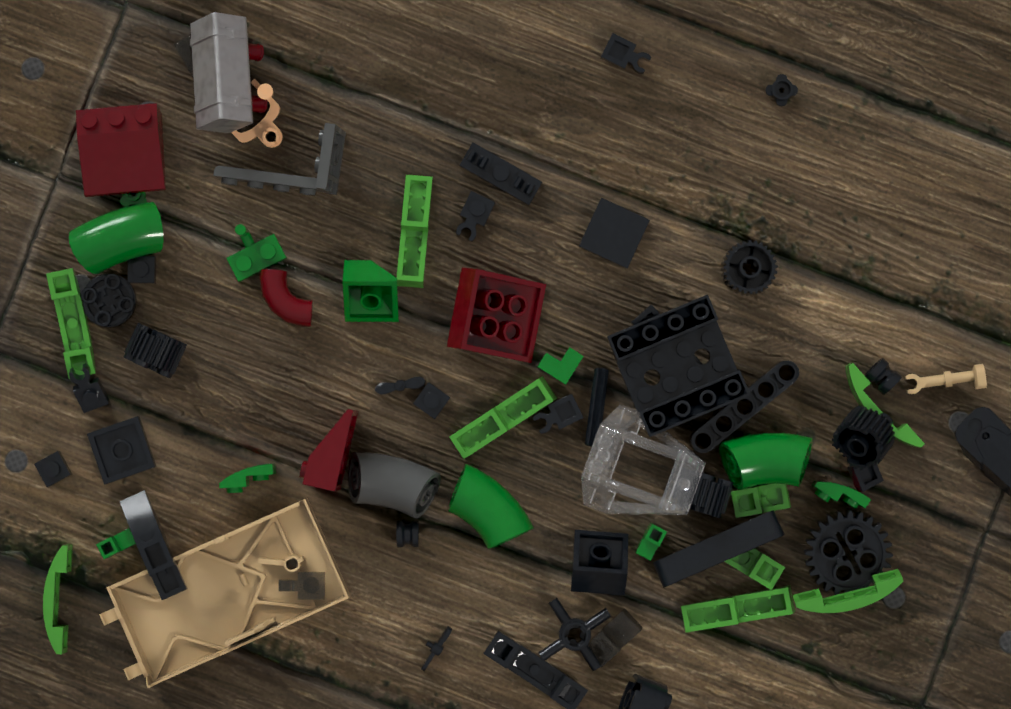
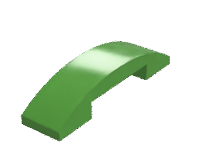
M74 268L46 273L65 352L63 355L68 378L71 368L75 370L77 375L85 374L82 370L85 363L91 369L90 375L96 374L87 316L83 309L81 291Z
M849 363L845 366L846 376L852 394L859 406L867 407L868 410L871 408L874 412L877 410L878 414L883 413L863 391L870 384V381L854 363ZM892 424L894 428L892 431L895 432L896 440L919 448L925 444L908 424H901L898 428Z
M73 544L62 545L49 568L43 594V615L46 632L55 653L60 655L67 652L68 625H58L60 573L71 572Z
M895 569L872 575L873 586L822 598L818 588L794 594L793 599L796 608L817 613L846 612L865 607L884 598L903 582L900 571Z

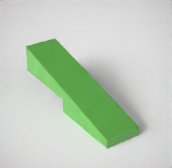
M406 175L396 277L397 286L424 288L433 177Z
M542 376L449 438L462 458L465 459L556 400L557 397Z
M790 585L773 588L772 590L766 589L681 605L685 632L736 625L741 622L791 615L795 612Z

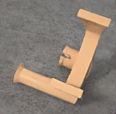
M253 79L251 84L257 89L258 96L269 102V111L252 129L242 133L237 130L231 133L242 143L252 141L258 137L264 145L274 148L279 146L283 140V133L273 122L278 117L281 108L272 98L274 95L273 88L266 83L260 85L256 79ZM270 132L276 134V139L273 142L267 139V135Z

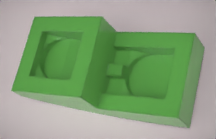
M765 484L731 491L736 518L791 508L787 484Z
M756 549L724 561L770 590L773 589L785 569L784 566Z

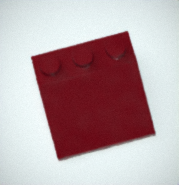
M157 103L76 110L77 141L85 197L166 190L162 113Z
M462 267L447 347L531 363L546 284L485 270Z
M347 409L311 453L308 461L302 462L299 477L304 478V485L330 491L341 489L358 410Z

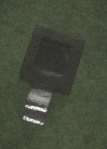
M298 572V580L279 579V591H298V600H325V572Z

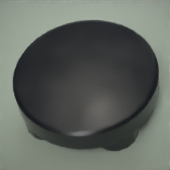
M116 274L96 276L89 281L81 293L86 316L93 323L103 327H117L127 322L133 315L137 304L133 286L125 278Z

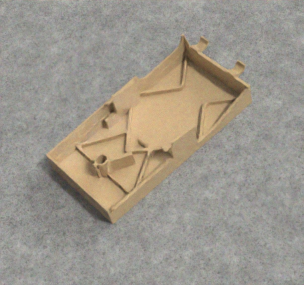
M308 498L174 557L188 589L161 600L152 577L149 576L147 570H144L106 587L115 608L99 615L104 625L119 619L138 662L123 669L129 681L143 674L144 678L146 677L147 688H150L202 663L350 598L351 595Z

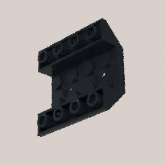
M708 294L607 336L616 364L649 437L750 396L741 371L737 370L717 323L718 317ZM704 349L709 353V361L706 364L701 365L695 361L694 354L697 350ZM648 370L658 372L660 376L658 384L649 385L645 382L644 375Z

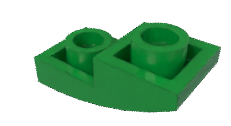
M275 463L262 464L240 470L219 483V488H226L227 493L243 492V487L249 486V476H253V481L269 480V475L276 474Z
M814 481L811 485L817 489L814 494L827 503L830 499L837 502L842 494L845 496L843 501L854 509H857L858 506L866 508L871 501L864 494L837 483Z

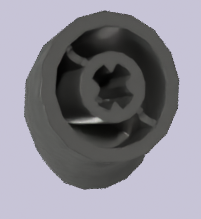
M353 452L349 460L348 487L351 500L356 504L383 506L400 511L413 518H419L429 508L440 486V473L410 460L370 452Z

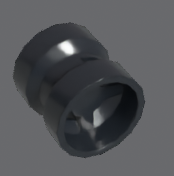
M883 357L864 375L870 382H874L877 385V390L882 395L889 392L902 378L900 373L893 371L889 367V363Z

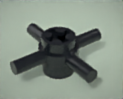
M553 599L548 604L562 624L559 630V639L539 651V655L545 661L563 648L571 651H580L591 670H597L602 665L588 645L591 639V630L612 616L604 608L586 621L579 618H570L559 599ZM580 628L582 630L580 641L576 642L575 639H568L567 635L570 629Z

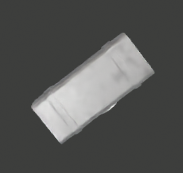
M214 12L190 24V47H192L196 129L231 133L253 124L252 112L264 113L267 108V100L251 95L249 60L261 61L264 55V48L261 44L248 43L247 18Z

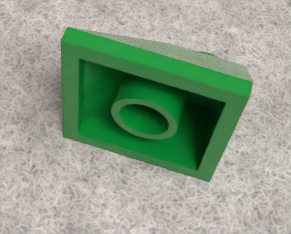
M344 260L342 282L345 322H399L397 278L372 260Z

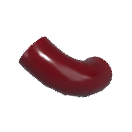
M261 269L262 296L270 310L285 322L311 327L313 300L297 298L290 292L287 285V271Z

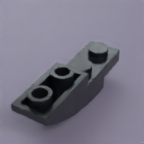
M141 491L121 500L120 504L161 600L188 589L146 491Z

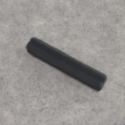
M595 368L585 438V445L590 447H598L600 444L609 370L605 368Z

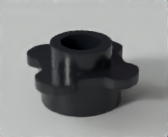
M780 74L772 85L766 87L765 92L776 100L778 106L782 107L787 104V100L791 96L797 94L798 88L796 85H792L786 75ZM780 88L784 89L783 93L779 92Z

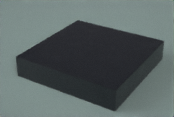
M601 198L579 247L628 269L650 220Z
M139 416L87 434L104 485L157 467Z

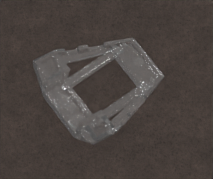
M620 404L600 424L581 476L583 505L606 514L687 515L706 463L667 431L654 435L667 445L637 435L640 427L645 430L637 411ZM624 442L675 460L662 497L611 479ZM616 493H619L627 497L633 498L635 500L644 502L646 504L620 502L613 500L615 498Z

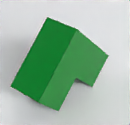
M569 347L561 361L546 353L537 367L566 385L584 356Z
M650 523L635 553L651 561L667 531Z
M130 528L115 536L96 544L102 558L107 559L136 543Z

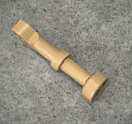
M983 364L974 365L972 371L957 373L945 371L942 375L919 377L915 374L904 376L905 379H914L916 381L914 389L906 390L908 394H916L921 388L945 385V388L952 387L956 383L971 381L974 382L975 389L987 388Z

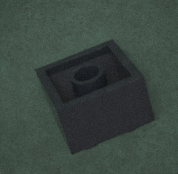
M575 530L571 591L625 596L628 575V534Z

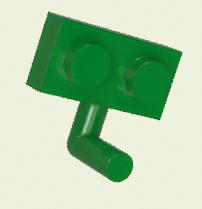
M242 224L235 227V232L240 236L245 249L226 259L238 282L259 273L261 269H267L287 259L275 234L255 243L247 227Z

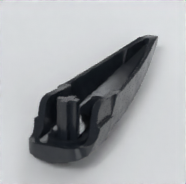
M986 407L974 409L957 426L954 433L955 439L960 445L963 455L980 470H983L988 479L1011 496V429L991 409Z

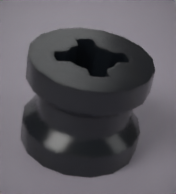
M418 520L411 523L397 521V548H401L404 545L419 547Z

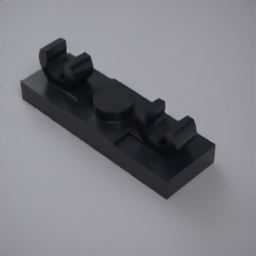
M473 142L459 165L528 206L542 184V181Z

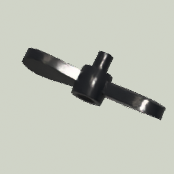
M419 376L406 381L397 380L395 383H380L375 387V391L383 395L395 390L404 391L405 388L417 389L425 385V379Z
M446 627L438 642L433 644L427 641L426 646L431 648V653L421 668L424 672L433 657L441 654L444 648L442 645L451 634V627Z

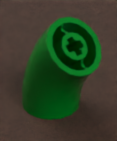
M154 202L124 207L98 216L71 230L68 237L74 256L92 274H99L112 266L136 257L161 252L164 243L162 221Z
M787 433L751 434L720 443L719 453L726 474L738 490L761 484H787L800 487L808 465L813 438Z
M465 464L451 497L448 512L457 515L471 525L483 539L488 549L499 546L534 529L526 512L507 489L484 472Z

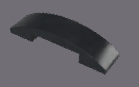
M499 630L483 652V654L504 668H508L550 696L551 699L566 709H576L588 692L585 687L546 660L543 661L540 656Z

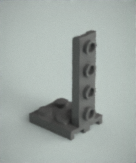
M325 123L324 130H320L318 144L321 146L320 157H316L314 166L317 178L227 166L215 167L213 176L221 179V183L237 186L239 181L247 182V187L263 189V185L273 186L274 191L289 192V189L293 188L300 189L299 194L315 196L316 192L337 195L346 132L336 124Z

